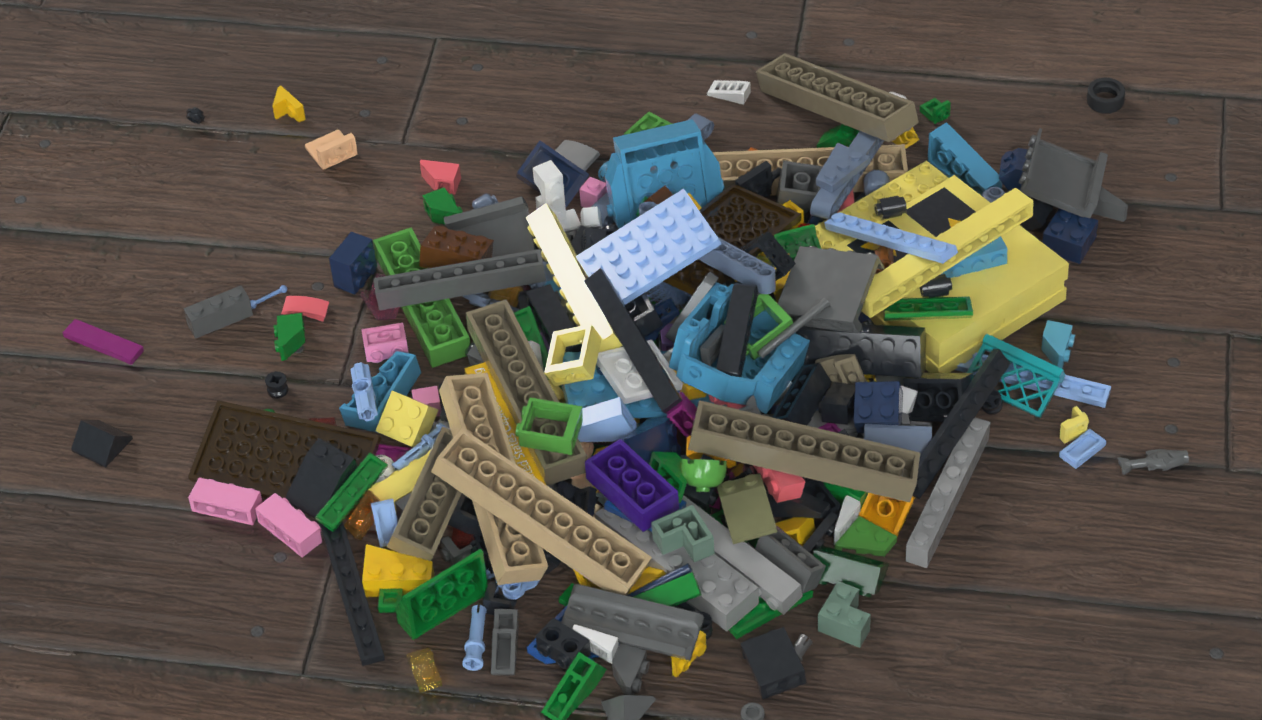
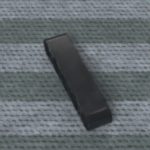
M737 283L733 285L717 363V370L730 376L742 378L758 297L757 285Z

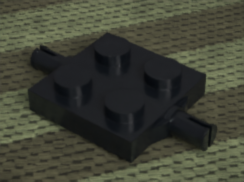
M765 161L736 179L735 185L766 198L772 194L773 181L780 176L781 168L778 167L771 172V164Z

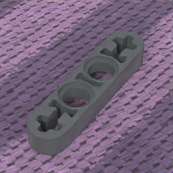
M709 272L667 332L665 337L673 343L675 342L679 326L718 281L719 278L713 273Z

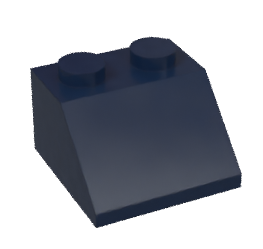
M1017 148L1014 151L1006 152L1001 157L999 180L1009 192L1014 188L1021 189L1022 184H1019V180L1024 172L1022 167L1026 160L1025 155L1028 149Z

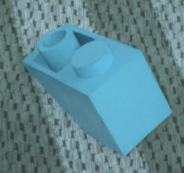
M1047 320L1042 337L1041 350L1053 365L1063 368L1064 362L1068 363L1071 350H1068V348L1073 347L1075 335L1072 334L1073 325Z

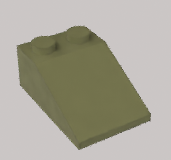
M760 473L750 474L733 481H725L717 486L733 544L777 533Z

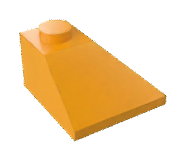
M868 493L859 516L898 537L915 497L912 496L911 501L906 502Z

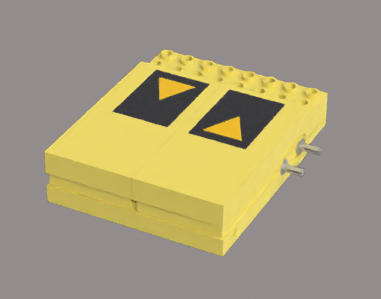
M925 161L841 210L840 213L934 239L939 234L952 228L955 224L981 210L990 202L955 175L949 178L928 161ZM892 196L904 197L907 212L902 214V216L881 220L880 216H876L874 204H877L878 199ZM828 219L815 226L816 235L822 249L833 248L838 251L847 252L851 250L857 253L875 254V249L880 247V245L826 230L824 222ZM1018 225L1001 236L1007 246V264L964 274L959 277L950 278L952 290L949 291V295L941 296H970L973 308L972 318L884 321L883 310L870 319L874 325L924 327L926 370L930 373H950L958 368L957 365L966 363L973 358L974 353H978L986 333L999 340H1003L1065 301L1067 288L1064 286V281L1068 279L1069 263ZM893 249L894 263L905 257L908 253ZM919 287L902 299L928 297L921 296Z

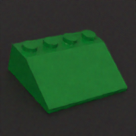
M481 549L477 550L402 597L395 609L397 622L412 640L484 597L488 584L483 551Z

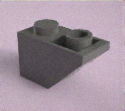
M620 643L612 660L613 676L624 695H634L640 691L642 685L641 678L643 674H647L650 661L647 660V650Z

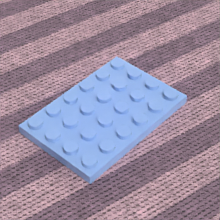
M682 189L583 251L576 258L588 277L598 269H603L626 305L721 245V242L689 195Z

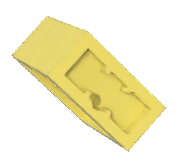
M592 324L553 332L544 374L554 386L593 379L602 337ZM583 344L579 360L563 363L566 347Z

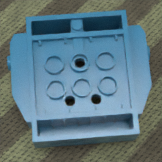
M693 119L613 138L615 153L611 154L605 174L609 205H606L608 216L613 218L619 229L630 223L631 219L633 221L638 218L636 213L641 200L645 196L649 198L664 185L667 186L673 195L684 189L687 194L690 193L701 207H704L725 190L719 161L703 140L701 131ZM676 161L675 165L670 166L671 162ZM656 166L655 170H650V168Z
M716 282L679 326L669 368L677 371L676 376L680 381L724 402L746 405L748 399L754 396L759 410L767 414L803 366L810 340L803 338L795 332L763 359L759 356L753 360L747 355L742 378L730 376L717 370L718 358L711 366L703 363L700 347L720 325H725L724 321L727 319L734 285L731 284L727 287ZM765 310L753 318L749 338L751 346L779 325Z

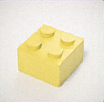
M391 391L375 431L414 447L421 442L424 434H429L439 410L403 394Z

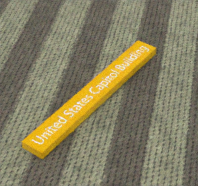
M486 363L465 368L466 375L488 373L516 465L546 485L529 449L519 446V437L515 435L517 425Z

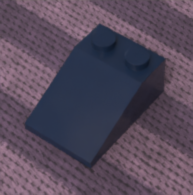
M539 141L518 170L516 178L540 192L534 183L533 167L551 160L563 174L565 207L567 208L590 174L542 141Z
M648 418L624 438V442L648 464L650 463L652 452H676L681 457V447L676 437L677 427H675V424H672L670 418Z

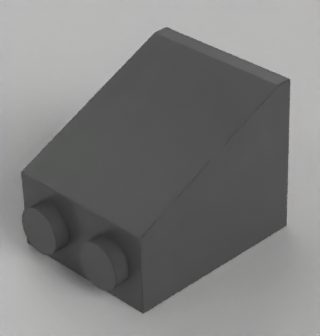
M783 160L776 193V203L783 205L791 200L804 210L805 215L810 210L813 199L821 189V187L816 186V177L823 166Z

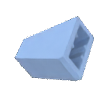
M618 397L582 409L583 423L578 440L580 442H613L619 439L624 441V438L637 428V424L622 399Z

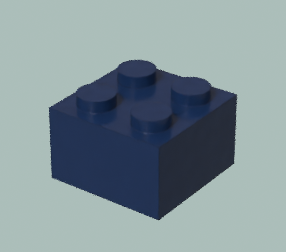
M1059 208L1043 233L1042 243L1060 257L1080 264L1096 239L1098 220L1081 217Z
M351 231L329 257L334 287L355 295L360 288H363L367 279L376 272L377 263L372 239Z
M900 381L855 382L854 425L857 433H864L865 424L902 425L903 390Z

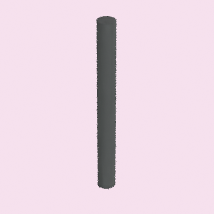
M826 298L821 300L757 351L760 358L763 359L830 305L829 301Z

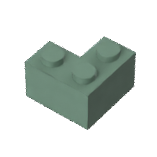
M693 505L651 522L652 537L662 555L684 546L695 563L715 554L714 537Z
M840 581L836 583L818 614V631L861 648L870 632L871 614L857 609L859 606L858 588Z

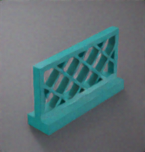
M986 333L982 340L983 344L967 373H973L980 369L983 364L981 358L985 351L991 353L993 349H1000L1007 360L1013 363L1015 369L1004 373L1001 377L1004 389L998 390V392L1001 394L1002 401L1041 418L1058 385L1062 384L1065 378L1064 369ZM1026 370L1032 372L1034 379L1021 383L1019 373ZM1016 374L1019 384L1007 387L1004 378ZM1046 379L1053 382L1050 389L1040 391L1038 382ZM1036 383L1039 393L1026 397L1023 387ZM1021 388L1024 398L1011 399L1008 392ZM1040 397L1042 404L1039 410L1030 408L1028 400Z

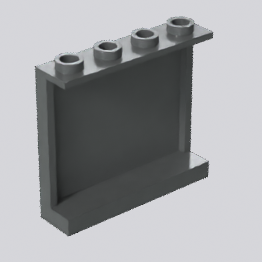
M1039 128L1036 135L1032 134L1028 143L1030 147L1027 150L1026 160L1022 167L1024 172L1019 180V184H1022L1020 191L1029 197L1070 213L1091 218L1098 204L1108 155L1100 152L1095 161L1040 139L1042 129Z
M522 196L444 217L445 226L448 229L464 231L475 236H485L488 239L494 240L492 257L536 250L534 237L527 228L529 223L526 217L530 215L528 204Z
M800 246L794 260L796 264L790 270L778 305L792 318L794 323L821 300L826 298L830 305L804 326L860 334L862 325L858 318L876 270L884 269V265L878 255L874 253H857L851 250L846 252L833 248L820 249L815 246Z

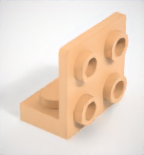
M340 130L305 144L306 150L322 170L358 155L354 135L349 133L344 136Z

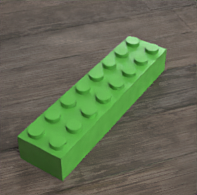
M412 227L373 240L375 257L385 276L428 269L419 267L421 244ZM449 298L401 307L432 368L467 356L465 350L470 345V337Z

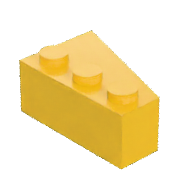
M366 544L362 577L366 597H379L380 589H403V594L405 595L435 577L432 561Z

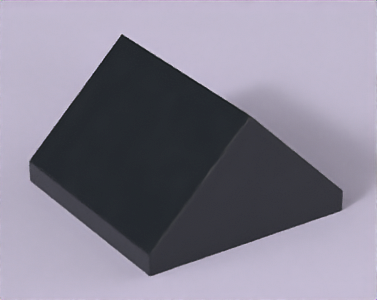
M81 420L71 449L72 452L106 468L133 437L100 420Z

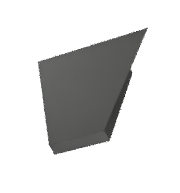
M622 695L601 701L608 720H639L656 699L653 696Z

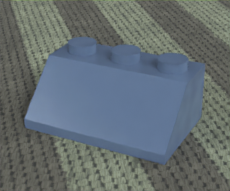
M865 424L864 439L920 452L921 456L932 440V427Z

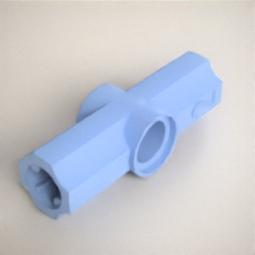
M362 362L356 363L350 369L353 382L352 388L355 394L358 417L367 422L374 420V417L378 415L375 401L376 395L373 389L369 365Z

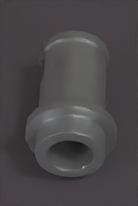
M803 634L798 637L793 645L801 662L803 660L802 656L812 645V640L808 639L806 642L805 640L808 637Z

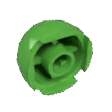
M682 459V476L687 480L688 485L696 487V492H710V488L717 487L723 482L727 470V461H721L720 463V460L689 459L688 463V459Z

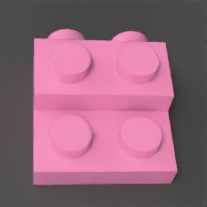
M403 323L361 329L367 362L378 363L384 359H389L396 351L409 353Z

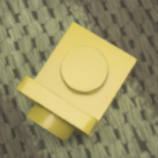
M1077 406L1072 408L1071 419L1061 423L1060 439L1064 444L1077 439L1087 431L1089 424L1088 416Z

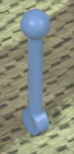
M282 285L280 289L256 301L250 300L251 308H256L257 304L279 293H286L288 290L287 286Z

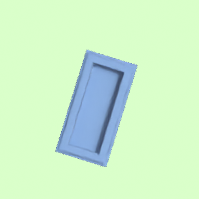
M1088 429L1060 451L1059 457L1077 469L1105 447L1106 440L1093 430Z
M393 499L371 503L380 548L388 545L398 523Z

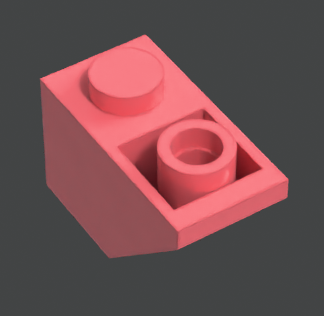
M420 160L421 175L434 191L445 187L449 194H456L461 180L459 164Z

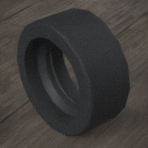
M1099 78L1090 83L1087 90V104L1091 109L1099 113L1110 114L1122 108L1125 100V87L1121 82L1112 78ZM1100 92H1108L1114 94L1117 97L1112 99H1103L1095 94Z

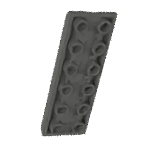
M575 584L561 622L571 629L574 624L617 637L618 643L690 661L704 616L676 607Z

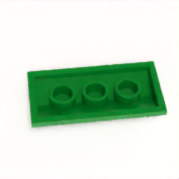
M970 296L904 298L884 309V321L972 318L973 316Z

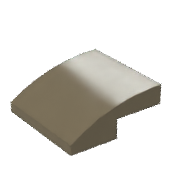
M855 354L835 355L815 361V363L820 362L832 381L830 387L833 382L847 384L867 382Z

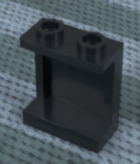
M784 627L773 629L766 634L749 638L740 643L742 655L751 668L762 699L807 683L805 670Z

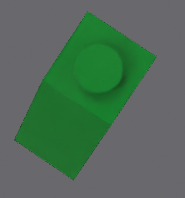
M844 124L836 126L824 132L816 148L835 147L837 143L849 147L859 133V130Z

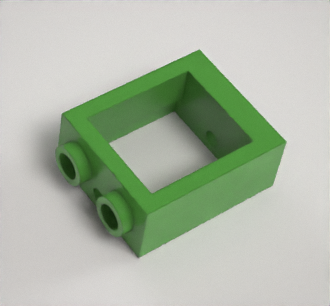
M769 294L758 295L754 317L765 310L779 325L752 346L748 343L746 356L749 355L753 360L759 357L757 351L793 323L792 318Z
M529 398L527 406H523L522 422L518 423L515 435L519 437V446L572 455L583 423L582 406ZM539 417L568 422L564 436L530 431L534 418Z

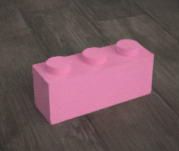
M198 478L188 497L193 512L253 525L257 519L255 508L263 503L260 491L204 478Z
M274 493L255 508L258 523L302 558L322 543L320 526L315 521L311 522L307 519L300 509L296 510L292 507L286 498H281Z

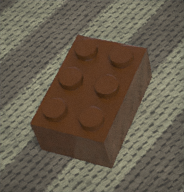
M434 226L421 244L419 267L429 269L492 258L494 240L488 239L485 236L467 234L464 231L447 229L444 226Z

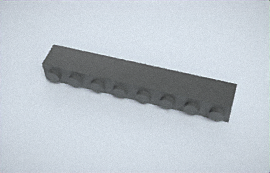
M541 249L373 278L379 311L546 281Z

